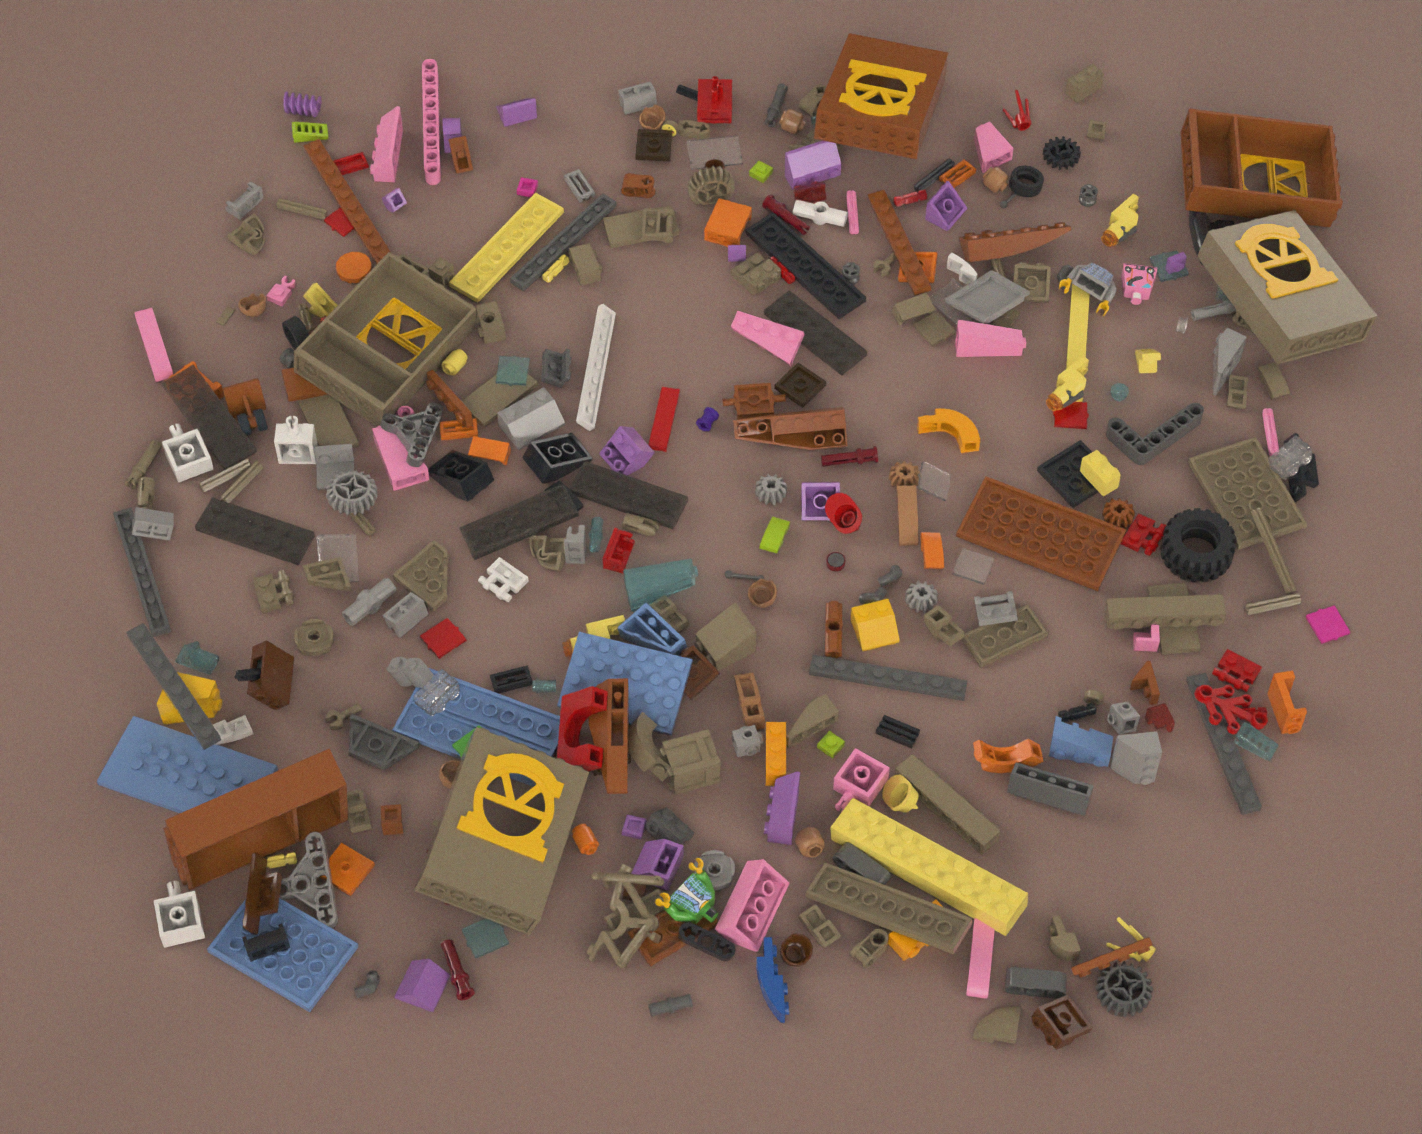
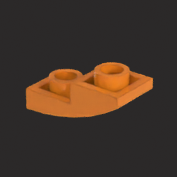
M921 532V552H923L924 569H943L944 554L940 533Z

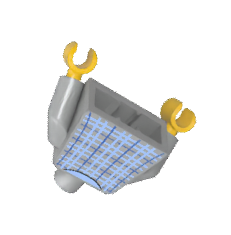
M1095 263L1077 265L1069 273L1067 279L1061 280L1059 284V289L1063 286L1066 287L1064 294L1069 292L1072 282V284L1097 299L1103 300L1096 309V313L1099 309H1103V316L1108 312V304H1111L1117 291L1115 283L1112 281L1114 275L1107 271L1106 268L1100 267Z

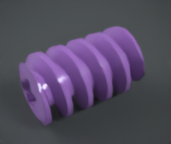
M288 91L284 94L283 105L287 114L292 112L294 115L297 113L304 115L305 113L306 116L312 115V117H317L321 109V96L316 101L315 95H312L309 100L308 94H305L304 99H302L301 93L298 94L297 98H295V92H292L290 97Z

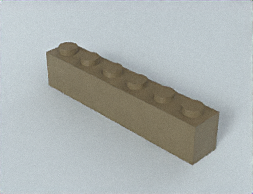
M1223 594L1107 598L1105 604L1107 629H1139L1151 627V625H1159V628L1165 626H1217L1224 623L1226 616Z
M911 754L895 768V775L900 774L904 776L917 790L918 800L981 855L999 841V827L994 822L986 819L979 809L971 806L964 796H960L955 792L952 785L946 784L940 779L938 773L931 771L922 759L916 758Z

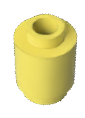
M461 349L452 351L442 362L443 371L448 375H456L467 362L468 357L466 353Z

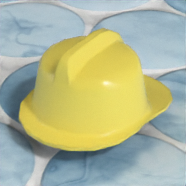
M900 774L892 776L883 788L882 798L893 811L906 813L912 809H918L916 805L919 796L917 790L904 776Z

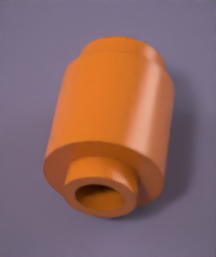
M586 824L576 826L572 830V837L581 854L591 855L596 852L599 842L591 828Z

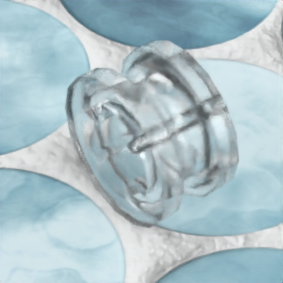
M1179 317L1177 333L1181 331L1182 334H1185L1188 318L1184 320L1182 317Z

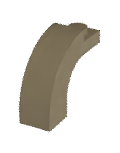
M642 712L629 726L628 751L636 764L644 772L649 769L663 782L669 776L667 769L671 768L668 758L662 756L652 740V732L657 724Z

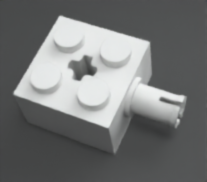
M292 416L286 418V423L276 424L274 444L279 464H316L314 446H318L314 424H298L296 416H293L294 421Z
M175 424L176 430L174 425H171L169 430L173 438L163 441L162 444L178 483L213 470L211 457L198 429L183 433L180 424Z
M173 881L174 889L172 882L167 883L169 897L154 900L159 934L164 948L205 938L196 893L192 891L181 894L179 881Z

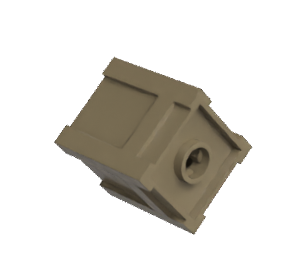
M709 729L662 742L661 754L668 758L671 768L667 769L670 783L667 784L669 790H673L675 795L721 782V761Z

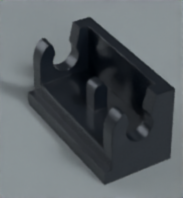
M283 924L278 925L279 929L248 940L246 936L242 937L250 962L290 948Z

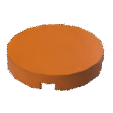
M360 252L346 253L336 262L337 275L340 276L342 281L348 283L360 282L372 270L369 257Z

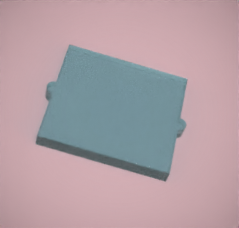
M1177 250L1168 253L1162 252V254L1150 257L1153 267L1158 268L1157 275L1160 282L1176 280L1177 278L1189 275L1186 267L1179 272L1171 274L1165 269L1167 259L1179 254Z
M515 355L513 357L500 356L496 384L526 386L530 358L516 357Z
M488 919L462 929L467 940V947L471 948L476 959L509 944L504 934V927Z

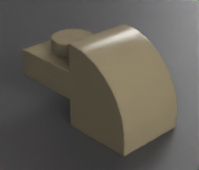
M939 605L924 615L925 624L937 641L941 639L950 647L965 637L964 631L952 622L951 615Z
M1060 915L1052 917L1051 925H1049L1051 936L1049 949L1056 957L1062 960H1078L1081 949L1075 932L1066 933Z

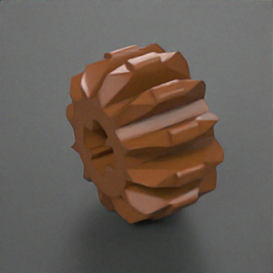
M1119 497L1116 501L1112 498L1110 503L1106 502L1102 515L1105 522L1126 529L1127 525H1131L1133 522L1135 510H1133V504H1128V500L1121 501Z

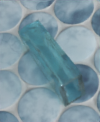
M692 558L623 570L631 612L637 611L645 603L651 604L663 595L669 597L695 585L698 569L696 565L693 566Z

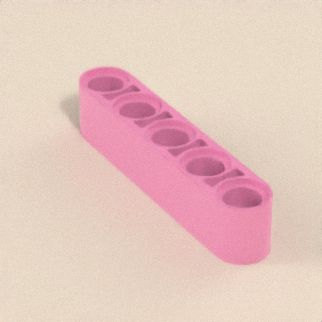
M151 307L134 312L155 381L166 380L169 376L173 375L153 309Z
M976 918L973 925L966 996L987 999L995 929Z

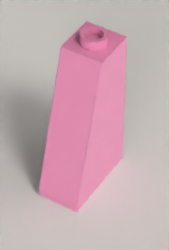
M958 320L955 339L956 357L1022 356V350L1026 348V338L1022 336V330Z
M381 426L372 428L374 441L393 491L429 480L428 468L424 463L420 467H412L406 462L408 451L395 434L383 430Z

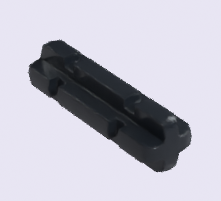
M1094 703L1086 704V707L1082 705L1068 709L1069 711H1059L1058 717L1062 718L1061 722L1069 721L1068 719L1075 720L1086 717V714L1088 716L1094 715L1097 709Z

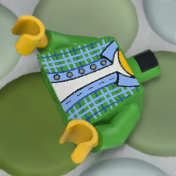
M695 858L698 867L696 868L690 862L689 868L696 871V875L692 873L671 896L665 892L661 893L660 896L664 902L661 899H656L655 904L657 906H664V910L675 921L697 924L705 917L708 921L713 922L719 915V912L712 908L715 904V891L706 871L702 870L703 860Z

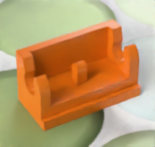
M473 436L468 456L499 461L503 465H507L511 448L507 442Z

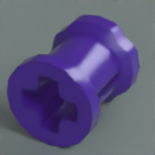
M706 407L702 417L696 421L698 428L709 432L712 423L719 418L718 412L711 407Z

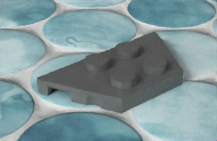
M354 714L350 716L348 752L349 756L385 771L417 750L420 746L418 741Z

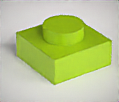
M758 161L750 169L749 176L764 183L773 173V167Z
M828 731L817 743V748L832 759L845 746V741L831 731Z

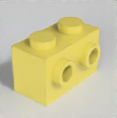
M1095 450L1082 458L1080 472L1103 497L1118 488L1121 474L1116 467H1113L1108 462L1105 455Z

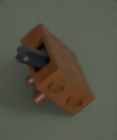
M266 640L252 647L250 669L237 670L234 678L239 682L248 681V695L269 706V708L278 710L289 705L294 656Z

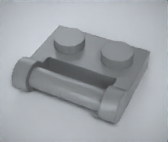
M1012 591L1002 595L974 597L979 626L1018 621ZM1007 601H1008V603H1003V604H996V605H989V606H981V605H987V604H993V603H1000V602H1007Z

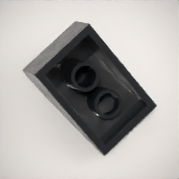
M573 433L532 441L522 457L542 484L557 481L591 462L593 459Z
M455 450L449 452L428 469L430 477L455 497L467 502L494 481L487 462Z

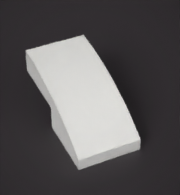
M951 252L947 260V269L959 274V281L967 285L977 279L975 270L965 260Z
M245 715L228 723L224 719L213 724L221 737V741L214 745L233 742L254 734Z

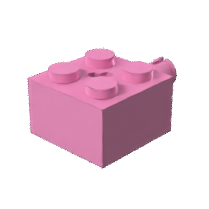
M855 748L834 777L833 790L843 795L835 805L836 810L840 811L842 808L843 811L852 798L870 806L888 781L890 767Z

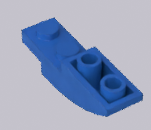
M764 937V957H756L759 986L774 1016L780 1023H785V1015H789V1002L784 1001V995H788L787 983H783V975H778V964L773 962V957H777V946L772 945V937Z

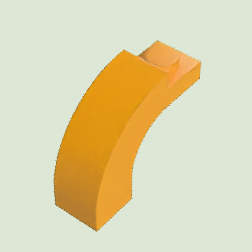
M939 408L935 409L934 415L918 417V434L938 431L946 432L956 438L961 453L979 451L980 436L974 423L965 415L954 410Z

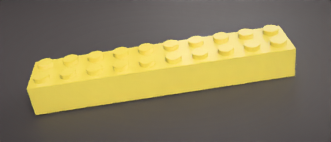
M854 798L851 799L830 827L831 840L842 846L846 842L851 843L890 873L966 915L980 920L1004 936H1007L1028 905L1027 892Z

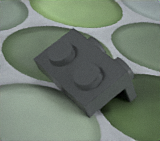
M566 348L563 353L548 349L543 351L541 382L562 388L565 382L569 381L571 376L569 366L572 359L570 357V349Z
M668 807L652 813L645 826V830L656 840L667 839L681 844L692 839L694 832L688 825L681 821Z

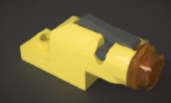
M1132 194L1111 213L1110 226L1103 232L1101 237L1102 242L1106 246H1115L1137 232L1138 214L1136 211L1138 209L1139 197L1135 194Z
M1082 356L1058 375L1057 388L1046 399V404L1052 411L1065 408L1084 396L1083 391L1086 386L1084 375L1088 371L1089 362L1085 356Z
M624 615L586 624V633L610 639V635H619L617 627L625 621ZM578 636L562 642L565 657H572Z

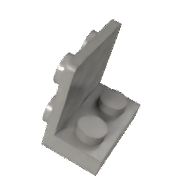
M352 444L314 446L318 490H326L330 479H333L335 474L340 475L341 471L347 473L348 469L350 472L355 471Z

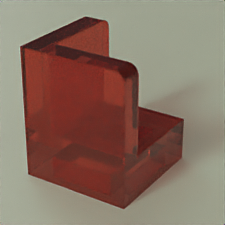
M1166 703L1147 708L1145 720L1148 725L1153 723L1156 729L1166 727L1168 733L1173 731L1175 721Z

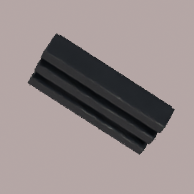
M528 665L490 675L494 692L498 694L533 685Z
M884 715L879 723V727L876 729V734L912 749L920 734V729ZM883 728L888 729V730H890V731H893L895 734H893V733H891V732H889V731H886V730H884ZM902 735V736H905V737H907V738H909V739H912V740L910 741V740L905 739V738L900 737V736Z

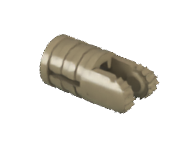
M142 477L138 480L137 505L144 509L152 510L155 480L150 477Z
M626 513L622 529L652 537L655 536L660 525L657 521Z

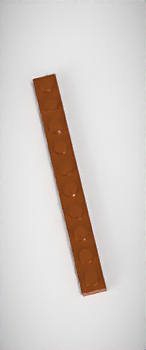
M320 139L303 145L305 152L377 265L390 252L389 248Z

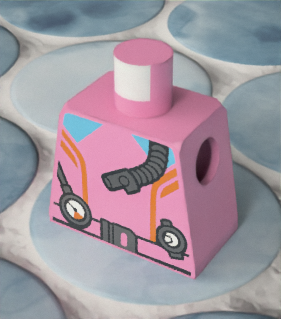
M1124 263L1121 274L1123 296L1131 298V303L1134 305L1141 304L1142 300H1148L1155 283L1158 268Z

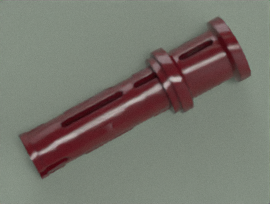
M772 194L768 195L763 201L762 207L764 209H769L775 215L781 217L802 235L807 233L802 227L809 231L810 226L788 211L786 205L775 200Z
M873 446L871 449L861 450V448H858L854 452L821 455L822 467L856 462L859 465L872 461L878 463L876 446Z
M452 939L444 940L441 943V947L451 971V983L456 988V997L460 1001L467 1000L475 994L468 981L469 975L461 965L454 941Z

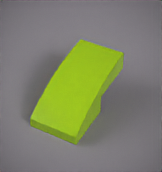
M772 516L759 549L777 554L783 544L784 536L790 527V521Z

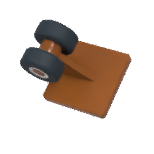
M258 378L223 388L230 418L238 419L243 436L251 435V429L255 427L260 432L268 429L263 410H266V404Z

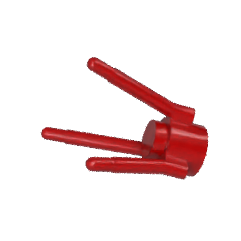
M1015 90L1020 113L1016 114L1014 120L1006 109H1003V112L1012 123L1013 128L1023 131L1032 124L1029 101L1027 98L1025 99V114L1019 92Z

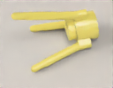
M1120 917L1117 918V921L1137 941L1144 939L1131 925L1128 926ZM1111 943L1106 944L1108 947L1114 950L1121 948ZM1150 946V951L1140 955H1138V952L1129 955L1138 962L1142 959L1147 962L1156 951V948Z

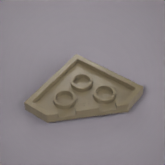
M435 540L393 574L395 581L409 592L424 600L425 605L433 612L447 601L448 550Z

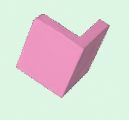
M1151 625L1149 633L1134 632V651L1157 652L1160 642L1159 625Z

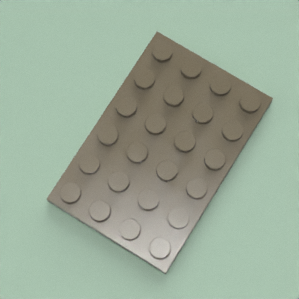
M1256 437L1188 459L1189 466L1216 513L1220 514L1222 519L1225 518L1230 523L1229 526L1233 527L1237 538L1236 548L1238 550L1263 542L1251 514L1252 510L1256 508L1262 509L1274 538L1306 528V520Z

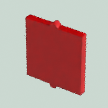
M341 207L324 219V222L332 228V231L338 232L343 237L354 230Z
M1073 402L1062 409L1055 407L1053 412L1054 427L1087 429V418H1089L1087 402Z
M448 618L420 635L428 650H432L439 659L467 641L459 631V627H455Z

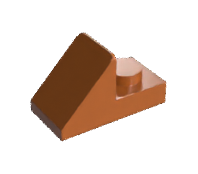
M466 136L448 139L451 151L450 156L456 174L473 170Z
M1146 661L1133 678L1130 690L1143 689L1144 696L1148 698L1149 704L1154 705L1158 704L1160 692L1151 661Z

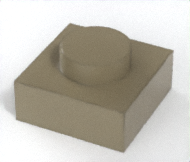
M1089 120L1087 137L1104 140L1107 122Z

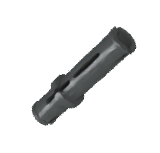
M778 84L772 104L768 107V115L765 120V124H768V127H774L777 118L781 114V107L788 91V86H785V84Z

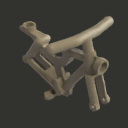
M624 864L621 865L619 872L616 874L604 873L603 871L592 873V879L601 880L606 889H610L612 886L611 882H615L610 909L615 911L618 908L621 914V921L617 929L612 932L603 930L596 944L591 943L587 951V955L590 956L588 960L594 962L600 948L605 944L616 965L625 968L646 937H649L651 941L657 944L659 943L661 936L653 932L659 927V920L656 916L649 913L633 884L662 886L664 885V879L660 876L631 874L633 868ZM623 885L643 918L629 916V910L625 903L620 900ZM627 928H641L621 954L614 941L621 937Z

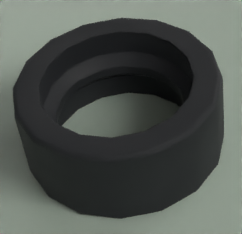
M1018 166L1011 173L1009 187L1019 196L1034 197L1041 192L1044 176L1038 169L1032 166ZM1018 179H1029L1035 184H1025Z
M293 316L282 323L287 340L293 349L296 350L309 336L305 325L297 316Z

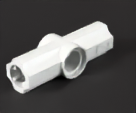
M796 200L793 209L794 215L812 219L817 225L830 223L844 227L848 217V212L830 208L825 202L821 201L813 204Z

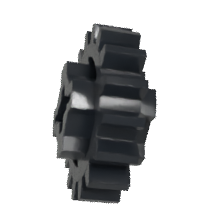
M1062 136V139L1055 137V140L1049 139V143H1045L1043 148V160H1047V165L1052 164V168L1057 166L1059 170L1062 167L1068 170V166L1073 168L1075 163L1078 164L1081 155L1080 146H1076V141L1071 142V138L1065 140L1064 136Z

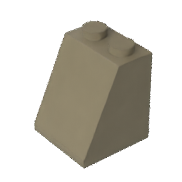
M734 603L696 633L694 645L720 671L756 652V630L739 606Z

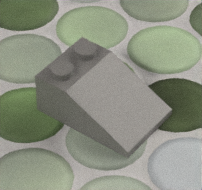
M1228 327L1224 333L1218 335L1216 339L1218 344L1213 351V354H1215L1213 361V395L1215 396L1240 362L1247 338Z

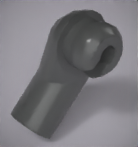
M1064 265L1057 274L1059 284L1061 280L1067 279L1069 273L1074 269L1072 266Z
M894 565L890 568L889 573L877 578L881 587L902 576V569L898 565Z
M879 587L875 593H863L859 596V601L862 604L880 601L886 595L887 590Z
M369 971L366 974L367 980L365 985L354 989L357 999L376 991L380 982V976L376 971Z

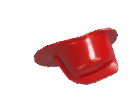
M835 493L831 495L826 502L825 512L835 528L844 534L858 531L862 522V513L858 506L847 494Z

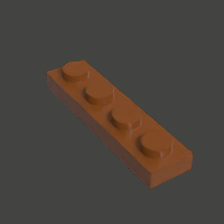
M434 370L427 372L426 384L429 390H433L436 393L438 400L445 403L448 411L454 413L459 423H462L466 428L473 426L472 412Z
M1150 937L1072 966L1071 969L1074 976L1079 975L1081 978L1091 974L1090 969L1098 967L1101 970L1111 966L1110 962L1118 959V962L1130 959L1129 954L1138 952V955L1150 951L1149 947L1153 944Z

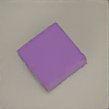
M728 245V262L746 260V245Z
M627 815L622 835L642 839L647 819Z

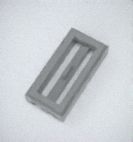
M579 169L564 175L565 182L579 203L583 202L584 198L588 200L589 196L595 197L594 190ZM575 175L578 176V178L580 179V181L582 182V184L584 185V187L587 189L588 192H585V190L583 189V187L581 186L580 182L577 180V178L575 177Z

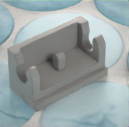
M651 82L618 90L620 105L623 106L625 115L644 110L645 107H653L654 104L657 105L656 90Z
M248 182L247 185L249 187L247 191L233 203L227 201L225 204L228 206L225 207V210L241 220L264 199L261 186Z
M135 507L134 519L132 520V535L170 541L174 526L173 513Z
M579 525L577 534L571 533L572 527L570 526L567 529V537L564 539L566 563L585 564V525Z
M410 592L383 615V618L390 630L394 629L396 635L401 638L428 615L424 600Z

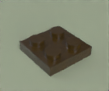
M638 129L636 160L670 161L672 131Z
M798 362L775 383L774 389L783 395L785 394L787 398L803 408L826 386V381Z

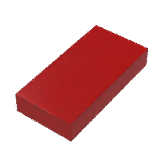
M363 152L333 160L342 175L369 168Z

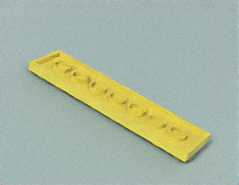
M535 193L451 279L449 287L478 303L564 213V208Z

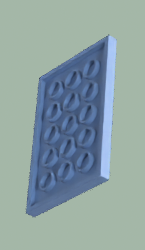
M579 632L557 706L561 708L563 695L591 686L595 687L607 679L628 678L629 725L643 712L657 724L653 731L672 736L693 660Z
M280 898L278 913L260 916L258 934L252 935L243 928L244 900L207 948L208 953L306 1011L311 1012L358 949V943ZM283 924L290 948L250 962L242 937L246 936L248 940L279 929L278 925Z

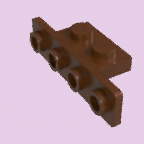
M258 853L252 854L243 918V928L252 935L258 934L260 916L278 913L282 875L280 873L266 874L267 860Z

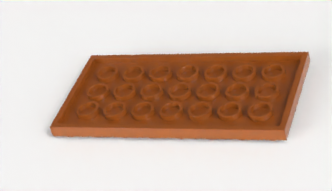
M985 476L956 532V537L1099 591L1126 534V529Z

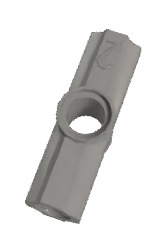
M384 578L372 589L363 590L357 596L356 601L342 612L343 618L349 625L354 626L367 614L376 613L380 609L382 602L396 592V587L390 579Z

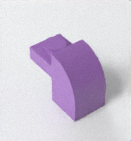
M443 118L445 153H451L448 139L462 136L461 118Z

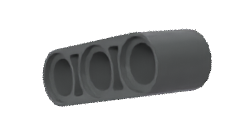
M846 842L832 857L838 867L886 885L892 878L888 870L851 843Z
M1010 967L1006 970L1005 991L1007 993L1055 999L1066 996L1067 975L1063 972Z

